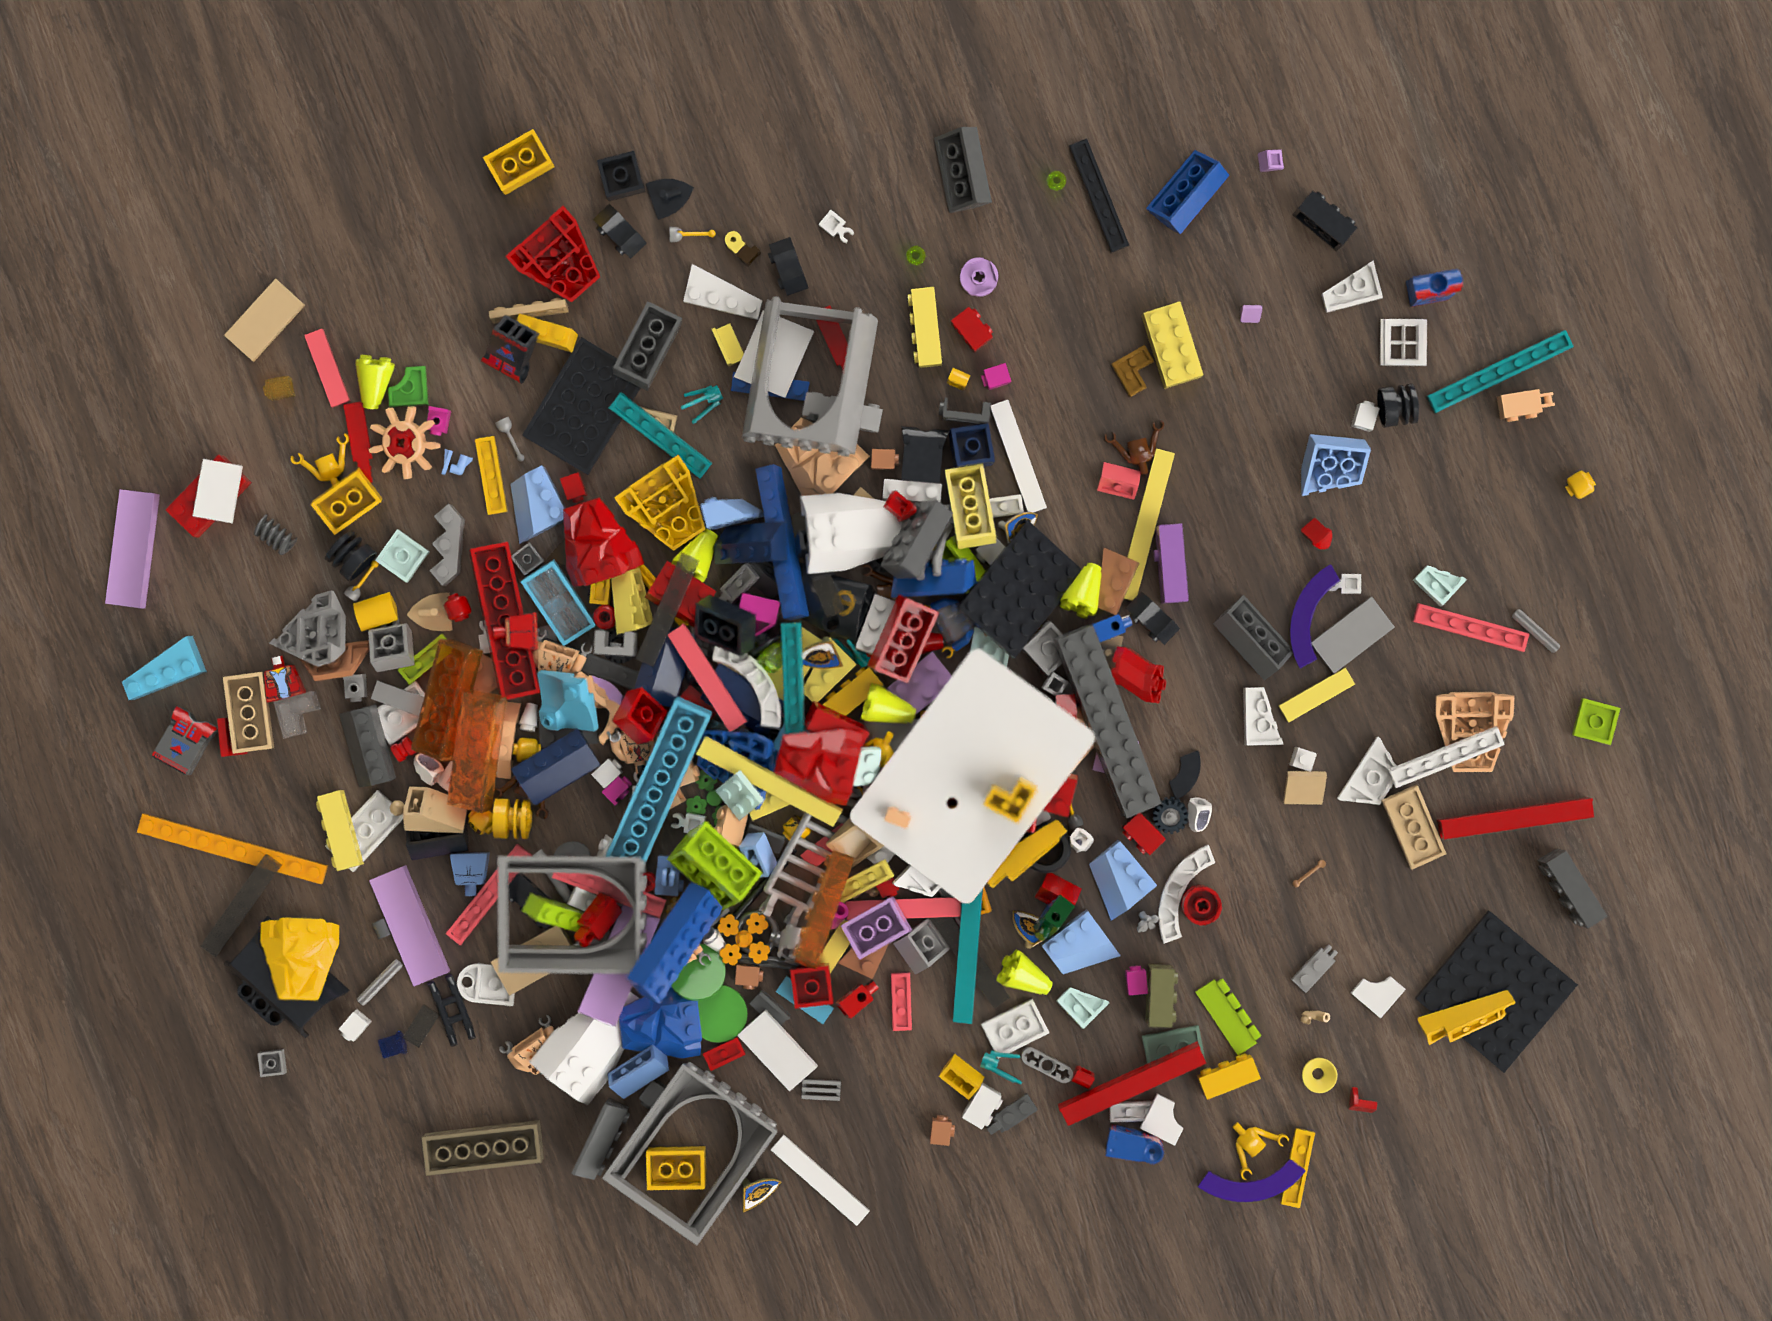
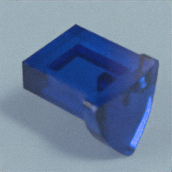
M401 1031L396 1032L395 1035L378 1040L383 1059L400 1053H407L406 1041Z

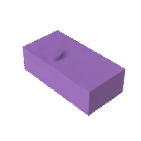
M1182 524L1159 525L1155 527L1157 550H1154V561L1158 562L1161 604L1188 601Z

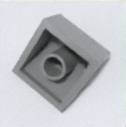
M926 918L893 943L915 975L929 968L950 950V947L929 918Z

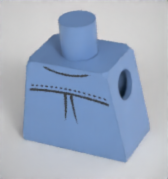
M490 852L450 854L455 884L465 885V896H476V885H482L486 882Z

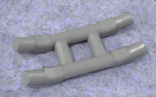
M947 523L936 543V550L932 551L928 560L932 559L934 576L941 575L942 555L946 539L953 529L952 523ZM925 565L921 573L919 574L917 580L924 579Z

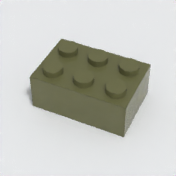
M1148 964L1147 966L1148 994H1146L1145 1022L1149 1027L1172 1028V1022H1176V1011H1174L1173 1003L1177 1002V992H1175L1174 984L1178 982V973L1171 965Z

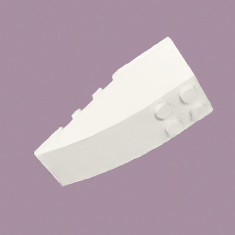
M841 493L800 496L802 516H806L809 554H806L807 574L848 570L884 557L890 550L894 537L899 534L903 521L899 522L893 514L883 507L886 502L883 500Z
M630 992L624 1006L639 998ZM578 1013L569 1018L563 1026L555 1029L529 1062L548 1080L579 1102L589 1105L608 1081V1073L616 1068L624 1051L621 1042L619 1019L616 1026L612 1027Z

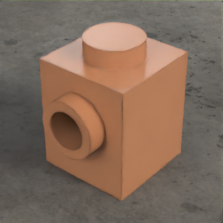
M737 964L735 985H743L744 989H754V986L758 987L759 982H763L764 971L760 970L761 966Z
M937 1115V1118L932 1117L930 1144L950 1145V1137H954L955 1125H952V1121L948 1119V1116Z

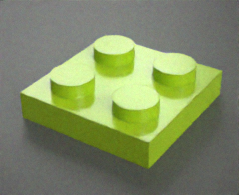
M1581 698L1572 735L1611 745L1621 708Z

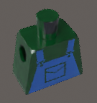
M1061 894L1043 910L1033 926L1036 930V938L1044 941L1046 938L1049 939L1057 932L1075 907Z

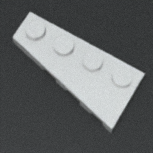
M692 264L683 302L755 320L759 319L762 300Z

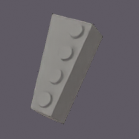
M807 392L802 412L803 418L819 421L831 409L837 396L827 397L823 396L822 393ZM870 403L868 406L863 405L859 430L878 434L883 409H879V405Z

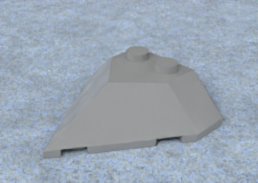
M332 590L315 595L311 599L312 603L306 609H302L282 629L283 633L277 639L274 638L269 644L317 667L333 663L345 651L346 615Z

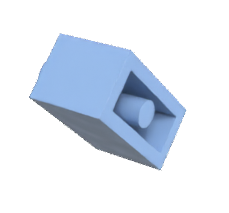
M764 832L748 833L740 844L739 849L742 855L762 872L760 877H769L777 861Z

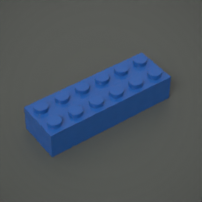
M693 882L689 884L626 977L642 996L658 1004L661 1002L673 982L678 978L683 967L688 963L693 952L698 948L705 934L709 932L715 919L720 915L723 907L708 889Z

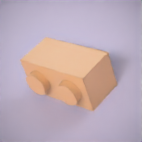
M892 806L888 808L884 821L907 829L912 815H909L910 813L906 811L901 812L898 808Z

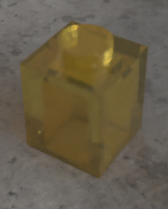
M282 376L265 380L266 385H263V390L268 399L274 401L295 397L291 377Z

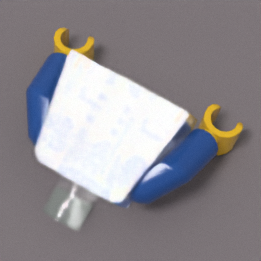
M942 598L932 602L930 606L925 605L939 612L935 622L948 646L943 648L942 652L946 649L951 651V654L946 658H951L954 651L960 650L969 643L974 633L973 628L976 626L956 608L960 602L950 598Z

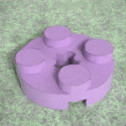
M980 257L967 261L960 274L961 286L970 296L983 297L990 294L995 289L998 281V271L995 265ZM977 272H979L980 275L984 274L982 282L974 280V277H976Z

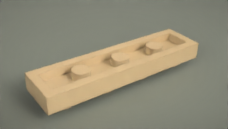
M554 298L551 299V302L545 303L535 301L532 302V305L526 306L524 304L513 305V308L497 307L494 308V311H489V316L492 323L496 324L505 315L517 320L519 314L535 318L567 313L569 311L565 299Z

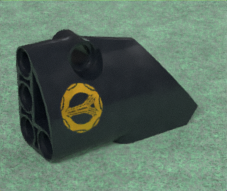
M799 562L809 616L802 619L826 632L832 639H849L851 642L857 643L875 594L877 595L872 585L840 577L833 572L807 574V565ZM834 625H837L834 630H830Z

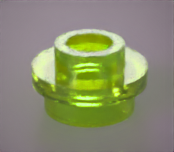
M1054 171L1049 174L1047 184L1052 190H1061L1066 184V177L1062 172ZM1055 177H1058L1060 179V183H1054L1053 179Z
M919 246L909 248L906 254L908 262L915 266L922 264L926 256L925 251ZM914 253H918L920 257L918 259H914L912 255Z

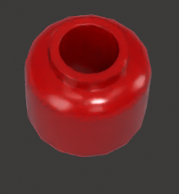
M458 593L448 596V601L443 604L448 619L454 620L455 623L468 619L472 610L467 597L459 596Z
M602 605L595 609L593 620L597 627L609 630L616 626L614 607Z

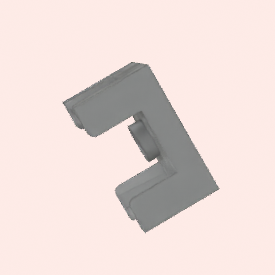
M1045 620L1040 626L1041 629L1027 642L1022 651L1030 656L1044 675L1049 676L1062 664L1053 638L1063 634L1051 621Z
M595 630L594 654L637 656L638 633L625 632L624 647H622V643H610V647H608L609 632Z

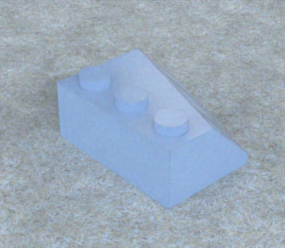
M1310 434L1301 467V495H1309L1310 492L1319 491V493L1325 492L1326 489L1335 487L1340 489L1362 484L1371 451L1366 440Z
M541 465L510 484L519 544L564 522L563 509L566 507L544 466Z
M716 498L705 500V504L701 505L706 526L709 530L764 517L762 510L743 499L717 500Z
M1119 840L1089 863L1111 921L1129 910L1157 886Z
M1087 909L1060 928L1049 939H1045L1040 943L1062 974L1120 956Z

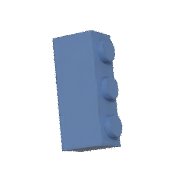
M654 1045L648 1047L608 1073L609 1088L623 1099L669 1071L667 1056Z

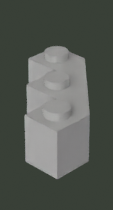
M451 504L446 505L434 516L446 532L432 543L444 559L434 566L430 572L443 586H447L461 574L465 519Z

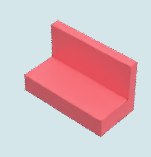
M1104 462L1097 491L1134 500L1139 487L1141 472Z

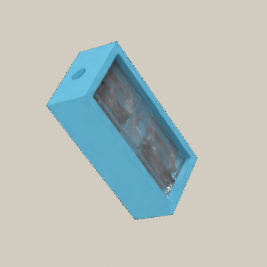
M555 559L521 580L522 585L563 646L596 626L592 615Z

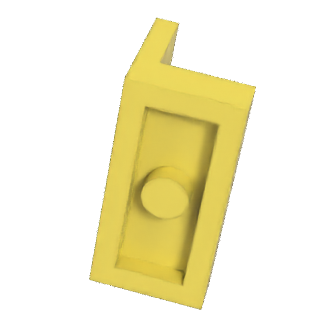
M729 323L718 329L713 328L712 331L727 365L730 367L741 362L744 353L731 324Z

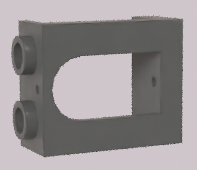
M946 397L944 402H940L939 415L942 416L944 421L978 425L989 423L991 403L983 402L981 414L946 410L948 401Z

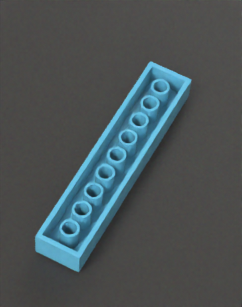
M676 697L606 857H641L646 862L712 711L681 697Z

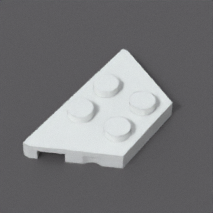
M1375 738L1337 797L1338 800L1381 804V800L1385 798L1393 785L1388 769L1397 766L1383 745L1381 738Z
M910 864L892 882L897 887L909 889L910 891L922 893L933 897L941 888Z

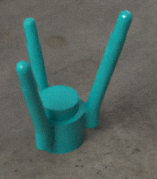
M710 385L706 388L684 394V397L704 393V396L682 405L681 409L693 406L704 400H707L709 404L712 403L692 420L693 424L714 407L720 405L719 401L723 399V396L717 385L714 387Z
M832 639L861 668L868 665L871 657H867L865 652L855 649L856 647L849 639L846 642L854 651V654L838 639Z
M991 1050L990 1054H984L980 1067L990 1070L1012 1083L1022 1084V1081L998 1069L999 1059H996V1057L1020 1058V1055L1000 1053Z

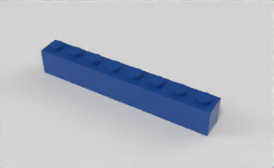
M774 464L756 469L765 523L786 521L787 560L773 561L783 619L796 620L808 617L809 612L799 559L796 556L795 537L782 468Z

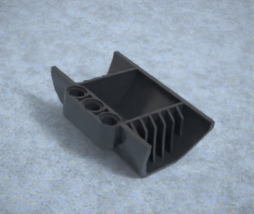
M266 916L263 922L270 921L272 919L269 916ZM260 925L252 939L231 962L225 961L224 965L243 982L237 989L238 996L268 1024L276 1026L286 1021L301 1036L307 1038L309 1034L303 1029L304 1025L324 1005L347 994L350 990L328 971L318 1000L278 999L271 978L270 967L267 965L266 955L260 944ZM246 985L251 987V995L245 992L244 988ZM260 998L266 1001L265 1008L259 1005ZM274 1011L280 1014L279 1021L273 1018Z

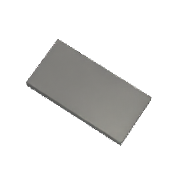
M1370 597L1313 640L1312 647L1334 674L1395 628V626L1376 601Z

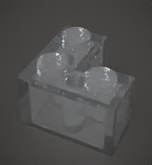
M316 691L306 692L273 702L283 739L306 734L307 730L302 715L321 710Z

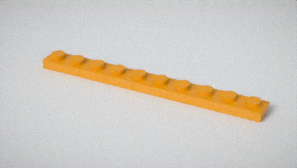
M142 814L137 833L318 884H323L328 867L325 864L148 814Z

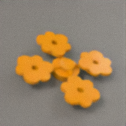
M752 913L750 919L746 921L748 931L742 930L738 932L739 929L737 927L739 921L735 920L733 915L729 914L725 918H720L721 924L718 925V931L724 933L726 937L731 934L736 935L735 941L737 945L734 944L732 946L731 944H726L725 948L720 950L719 955L723 958V963H729L732 966L736 965L738 959L742 956L739 952L740 947L745 948L748 946L751 951L748 955L750 958H753L756 964L768 959L767 954L770 953V947L764 945L762 941H759L757 944L752 943L753 938L751 933L762 934L763 930L768 928V922L763 914Z

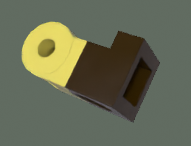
M731 231L725 236L727 247L747 267L761 254L755 245L749 248L742 241L738 232Z

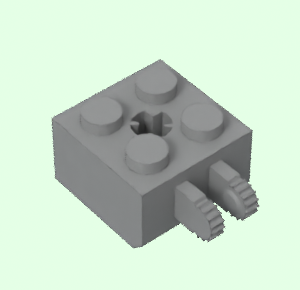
M399 618L397 621L392 622L393 626L385 624L381 625V628L368 631L370 662L377 672L415 665L412 630L407 623L399 624Z

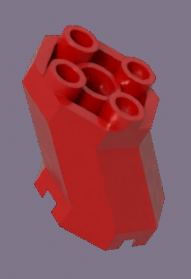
M1117 646L1112 662H1116L1115 668L1111 669L1115 684L1121 685L1145 702L1160 703L1161 692L1166 688V679H1163L1164 666L1151 663L1131 648Z

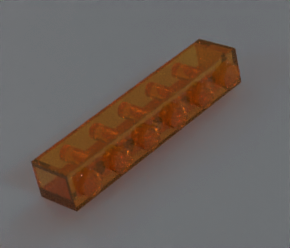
M834 850L831 855L827 854L823 864L827 866L825 873H820L817 882L821 885L818 891H814L811 899L814 902L813 908H808L805 919L808 920L806 927L802 926L799 934L802 940L800 945H795L792 954L795 956L794 962L813 969L817 968L854 857Z

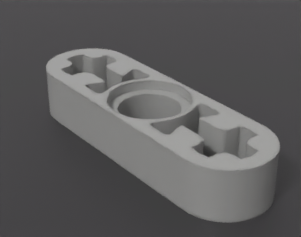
M1027 1047L1022 1051L1021 1057L1026 1065L1061 1083H1068L1073 1078L1072 1069L1055 1058L1033 1047ZM1032 1051L1034 1052V1057L1038 1059L1039 1055L1043 1057L1040 1058L1038 1066H1036V1060L1030 1059L1029 1061H1027V1056L1025 1054H1029ZM1044 1060L1052 1061L1053 1066L1050 1070L1042 1068ZM1056 1064L1059 1065L1057 1068L1061 1071L1067 1069L1069 1076L1061 1078V1074L1055 1071Z

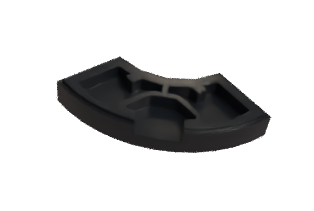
M1198 750L1180 757V770L1176 777L1169 781L1175 800L1186 795L1193 788L1199 777L1201 759Z

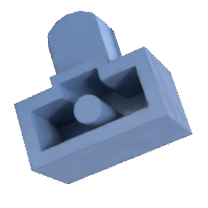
M658 855L655 894L678 896L680 892H683L684 880H681V872L667 860L669 855Z

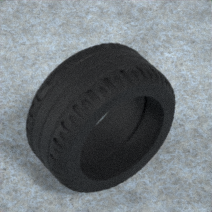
M1043 822L1037 825L1035 828V832L1039 831L1051 822ZM1026 831L1021 841L1034 833ZM1067 833L1059 838L1062 844V851L1054 862L1043 864L1036 861L1030 868L1040 873H1052L1061 869L1071 854V845Z

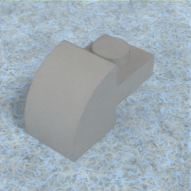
M1054 672L1047 677L1041 687L1055 697L1056 695L1074 694L1070 683Z

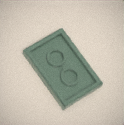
M1198 1025L1142 1035L1147 1064L1198 1041L1204 1056Z

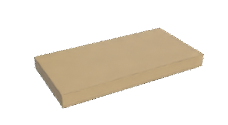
M275 279L224 336L254 362L302 310L305 304Z
M1418 785L1411 786L1381 800L1411 870L1446 855Z

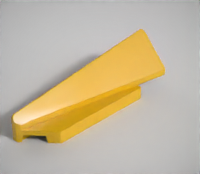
M1055 820L1017 843L987 883L994 888L1006 876L1013 882L1060 841L1059 838L1067 833V830L1058 820Z
M1505 990L1418 1017L1417 1020L1429 1045L1447 1036L1451 1043L1503 1019L1506 1015V1007L1514 1005L1515 1000L1509 991Z

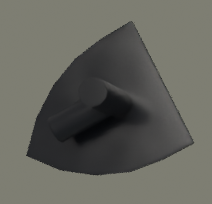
M659 179L646 183L658 220L679 211L686 204L694 189L691 185L676 179Z

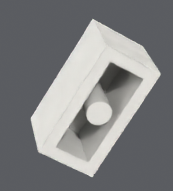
M982 1082L980 1088L972 1096L963 1111L962 1118L980 1129L988 1126L993 1118L991 1116L994 1109L998 1110L1002 1104L1001 1093Z

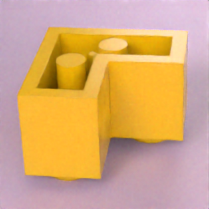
M1021 776L1011 793L993 784L983 805L1018 824L1037 791V785Z

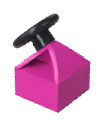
M742 593L739 607L756 614L755 643L758 644V647L749 653V656L754 657L781 640V634L770 638L766 632L777 625L781 604L779 601Z

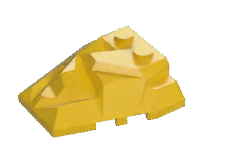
M679 454L664 462L614 497L626 515L638 522L643 528H646L673 551L706 530L690 471Z
M280 918L278 921L261 922L260 944L264 949L267 965L270 967L271 978L278 999H319L339 945V925L327 923L323 919Z

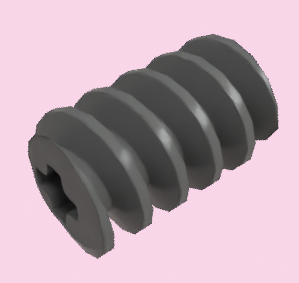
M265 514L256 525L254 535L260 536L261 541H266L268 546L273 545V550L279 549L278 553L284 555L292 549L298 537L291 540L293 534L285 535L286 528L279 531L281 524L278 523L273 526L274 519L266 521L268 514Z

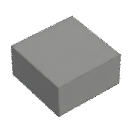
M530 542L511 556L524 576L529 575L545 562Z
M284 1049L257 1053L260 1077L287 1073Z

